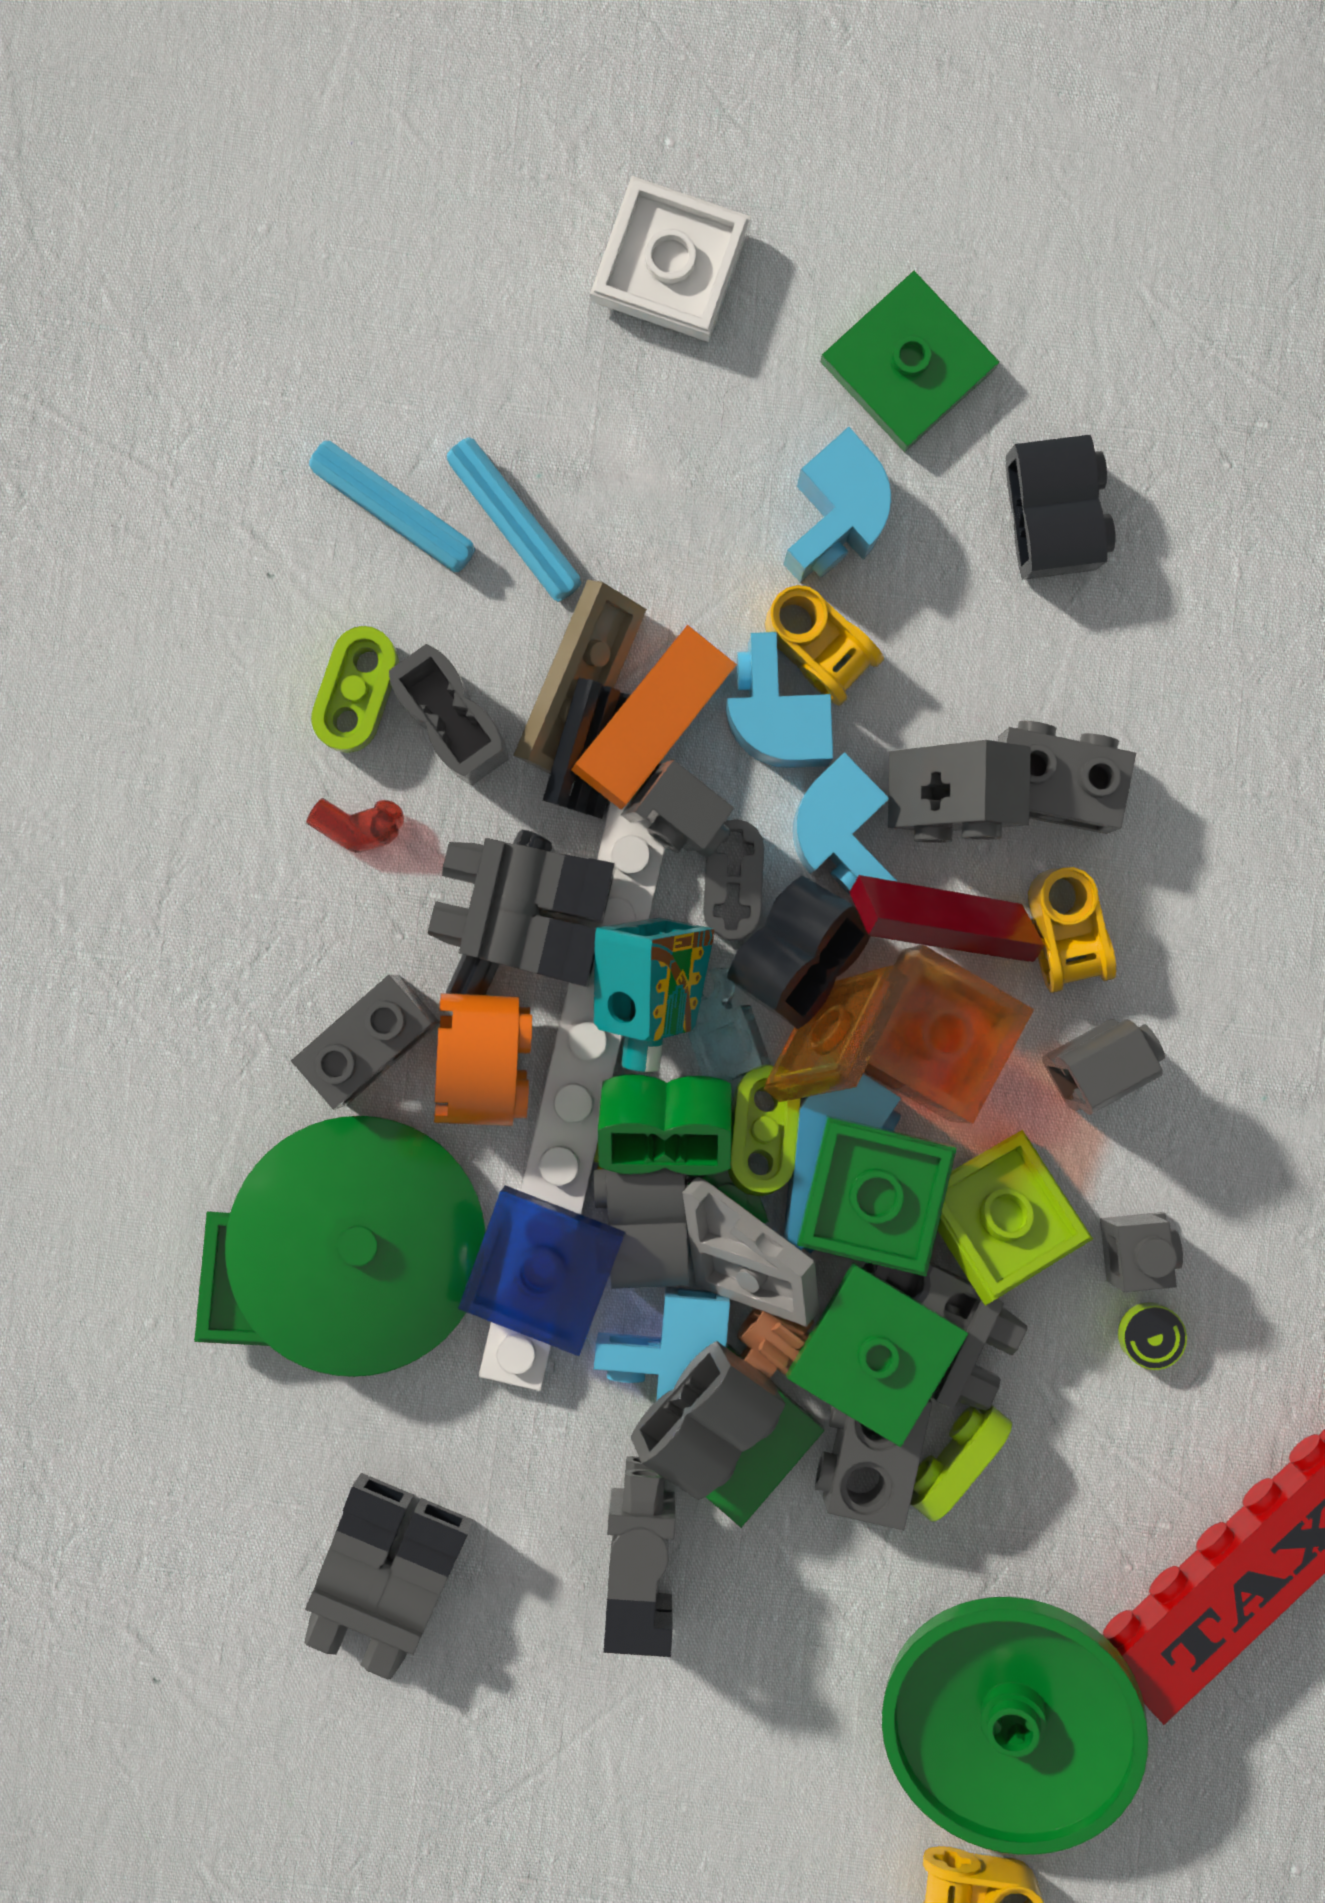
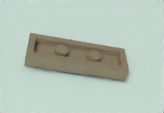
M587 580L513 756L549 774L551 773L578 678L594 680L602 683L603 686L614 688L646 613V608L604 582ZM599 699L597 700V703H596V706H595V710H594V713H593V717H592V720H591L590 727H589V730H588L587 735H589L590 728H591V725H592V722H593V718H594V715H595V711H596V708H597Z

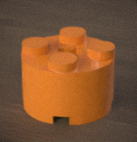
M441 993L439 1011H453V1016L440 1015L434 1123L513 1126L514 1118L527 1119L529 1079H527V1070H517L518 1053L530 1054L532 1014H530V1007H519V997Z

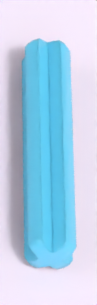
M468 437L453 446L446 455L449 465L553 600L559 602L573 594L581 585L579 574L477 442Z
M325 440L312 454L309 466L316 475L448 569L458 573L471 560L475 551L471 540L336 444Z

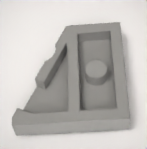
M696 1177L682 1192L696 1287L807 1327L820 1310L815 1261L705 1179Z

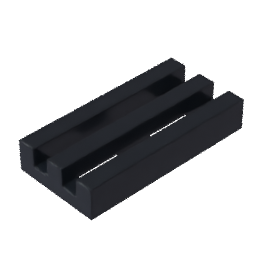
M578 678L542 801L589 816L603 818L608 799L578 775L576 776L571 796H569L575 773L571 769L630 697V694L621 693L620 690L603 686L602 683L594 680ZM599 699L598 705H597V708H596V711H595V715H594V718H593V722H592V725H591V728H590V732H589V735H587L588 730H589V727H590V723H591V720H592V717H593V713H594V710H595V706H596L597 700Z

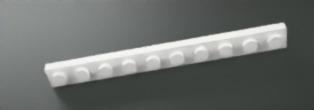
M630 801L622 810L610 802L597 860L613 862L616 866L603 924L583 919L582 925L597 928L647 920L650 917L666 847L649 834L647 829L652 823L647 819L630 823L621 816V813ZM594 964L588 987L573 983L568 984L478 1376L541 1391L598 1143L602 1081L612 1078L614 1075L622 1040L621 1035L601 1031L594 1024Z

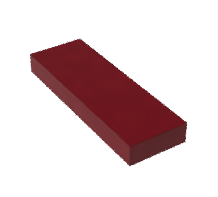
M863 875L857 877L849 891L868 935L872 937L1026 962H1034L1045 946L1024 906L1020 903Z

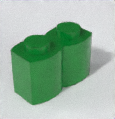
M621 1075L602 1081L598 1122L599 1167L622 1174H645L667 1168L671 1171L687 1175H711L731 1169V1083L710 1076H686L665 1082L645 1075Z

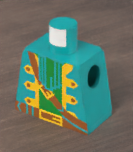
M661 917L596 928L594 1024L601 1031L625 1036L622 1066L624 1068L641 1072L660 1070L663 1038L690 1032L695 1027L714 938V928Z

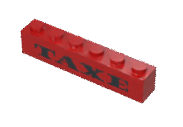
M1325 1429L1319 1435L1313 1434L1300 1441L1289 1455L1290 1462L1272 1479H1263L1252 1486L1243 1498L1242 1503L1244 1506L1226 1523L1218 1522L1209 1527L1196 1543L1197 1550L1179 1567L1172 1566L1161 1572L1152 1582L1149 1589L1150 1594L1132 1611L1125 1610L1120 1612L1106 1625L1103 1636L1107 1638L1127 1662L1136 1678L1144 1704L1163 1725L1325 1574Z

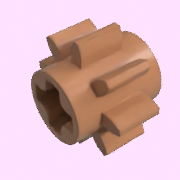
M754 1308L741 1325L737 1334V1338L747 1345L740 1356L769 1378L773 1376L776 1370L786 1376L787 1371L810 1335L807 1331L814 1324V1320H811L806 1327Z

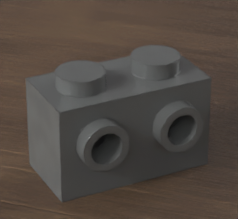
M1019 721L1018 728L1009 727L998 736V742L1031 747L1029 819L1108 834L1122 828L1136 752L1118 749V739L1100 734H1081L1080 741L1055 736L1056 727L1035 721Z

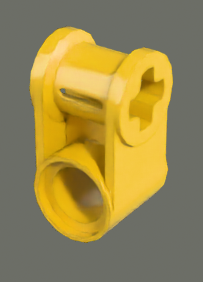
M802 585L787 587L776 596L766 614L765 630L766 632L777 633V648L800 669L804 677L821 694H831V702L837 706H841L847 700L845 691L869 666L878 667L884 660V656L876 644L858 627L848 622L811 587ZM789 605L801 606L811 617V630L803 634L789 632L781 624L780 610ZM846 654L850 655L848 662L838 672H833V667Z
M1075 867L1054 868L1039 873L1029 887L1028 904L1034 927L1045 945L1038 955V960L1048 991L1050 993L1063 990V985L1066 983L1097 976L1103 981L1116 978L1114 949L1108 931L1105 928L1098 889L1093 878L1085 871ZM1061 878L1067 880L1075 891L1074 905L1064 914H1060L1053 909L1049 901L1051 886ZM1086 955L1083 959L1066 962L1068 958Z
M945 1846L930 1847L924 1852L922 1865L928 1871L925 1902L923 1903H1000L1004 1897L1017 1893L1027 1896V1900L1024 1903H1044L1038 1881L1032 1869L1023 1861L1015 1858L974 1854Z

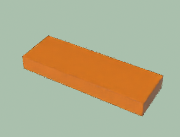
M687 625L575 763L571 771L622 810L737 664Z

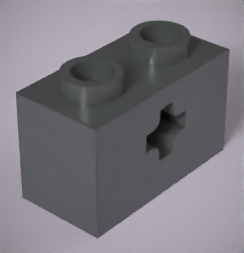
M979 740L889 751L888 828L913 830L915 842L946 843L952 842L953 831L962 830V838L991 840L1002 838V827L1028 826L1031 747L992 740Z

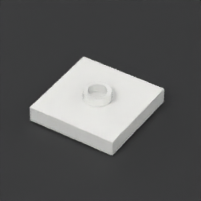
M631 176L590 292L591 302L709 342L747 236L751 216Z

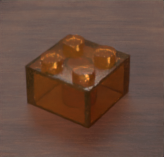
M925 945L902 949L843 1060L949 1122L974 1124L1034 1009Z

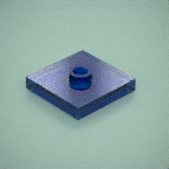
M505 1185L499 1193L458 1309L580 1356L626 1232Z

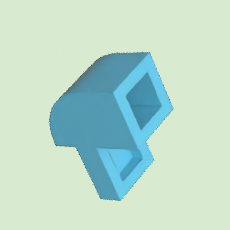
M848 427L801 468L797 487L824 516L823 519L787 550L783 565L800 583L813 571L820 578L831 571L849 552L843 546L846 542L864 560L876 545L889 516L891 489L885 469L873 452Z
M751 633L748 651L737 652L738 690H750V697L727 698L725 707L726 718L732 735L745 752L765 764L781 768L827 767L833 760L831 694L779 696L777 633Z
M845 752L813 782L801 799L793 821V841L796 853L809 874L814 872L829 858L837 866L831 872L832 877L850 895L849 891L859 875L896 882L897 880L852 835L889 800V797Z
M665 1287L661 1337L598 1332L594 1369L607 1370V1379L624 1383L644 1382L645 1374L658 1375V1400L664 1394L674 1389L686 1367L702 1350L716 1341L726 1347L730 1299L706 1290Z

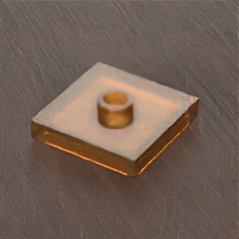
M892 965L835 981L830 995L817 1014L801 1028H793L764 1084L766 1085L764 1090L779 1102L857 1087L909 978Z

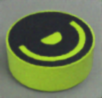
M1146 1302L1133 1306L1124 1314L1118 1327V1340L1125 1355L1137 1365L1150 1370H1160L1170 1367L1180 1359L1186 1347L1187 1333L1182 1320L1176 1313L1161 1304Z

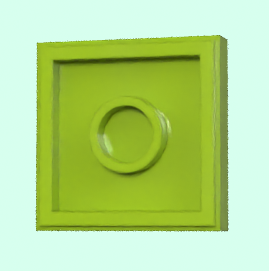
M1023 1130L951 1171L938 1232L985 1306L1093 1240V1237Z

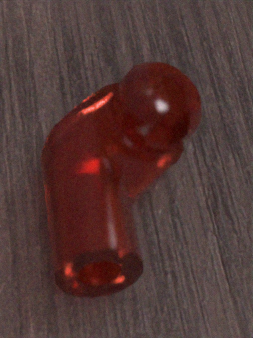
M321 798L308 815L306 824L348 851L361 853L388 845L396 839L400 827L404 824V814L400 806L395 802L381 800L376 802L374 808L350 815L328 800Z

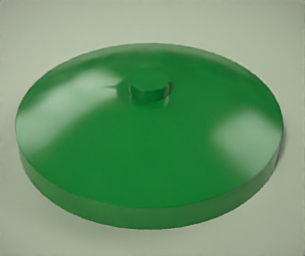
M344 1116L311 1124L294 1132L269 1150L248 1174L237 1193L230 1212L225 1240V1261L232 1293L240 1311L258 1336L273 1350L302 1367L319 1373L348 1377L386 1373L404 1367L436 1348L458 1326L472 1304L482 1279L486 1257V1228L482 1208L471 1181L459 1163L439 1143L415 1128L394 1120L371 1116Z
M989 1597L958 1604L942 1611L919 1627L906 1641L891 1667L882 1707V1733L892 1770L904 1791L927 1817L950 1834L968 1843L1001 1853L1017 1855H1037L1066 1850L1094 1838L1111 1826L1132 1802L1140 1787L1148 1757V1729L1146 1709L1136 1678L1127 1662L1105 1636L1087 1622L1061 1608L1044 1602L1017 1597Z

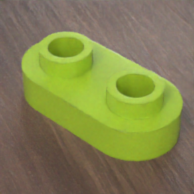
M369 626L354 627L343 633L334 645L312 709L311 722L317 737L335 751L343 753L359 751L369 745L377 733L392 689L389 670L399 663L398 653L394 644L382 631ZM366 652L376 653L378 656L376 668L370 672L359 671L357 668L359 657ZM346 711L355 712L358 717L356 727L349 732L339 731L337 727L338 717Z
M763 1065L752 1069L739 1081L733 1094L731 1112V1169L727 1171L731 1181L738 1189L753 1196H766L783 1187L791 1178L795 1166L798 1117L801 1101L800 1090L795 1079L787 1071L777 1066ZM764 1091L772 1096L774 1100L772 1111H762L755 1105L754 1095L756 1092ZM757 1153L766 1158L768 1171L765 1175H757L750 1170L748 1166L750 1154Z
M993 1405L988 1410L976 1409L972 1406L965 1409L952 1425L949 1432L952 1440L939 1456L935 1458L930 1455L919 1464L910 1504L931 1522H935L945 1516L1000 1451L1011 1432L1012 1421Z

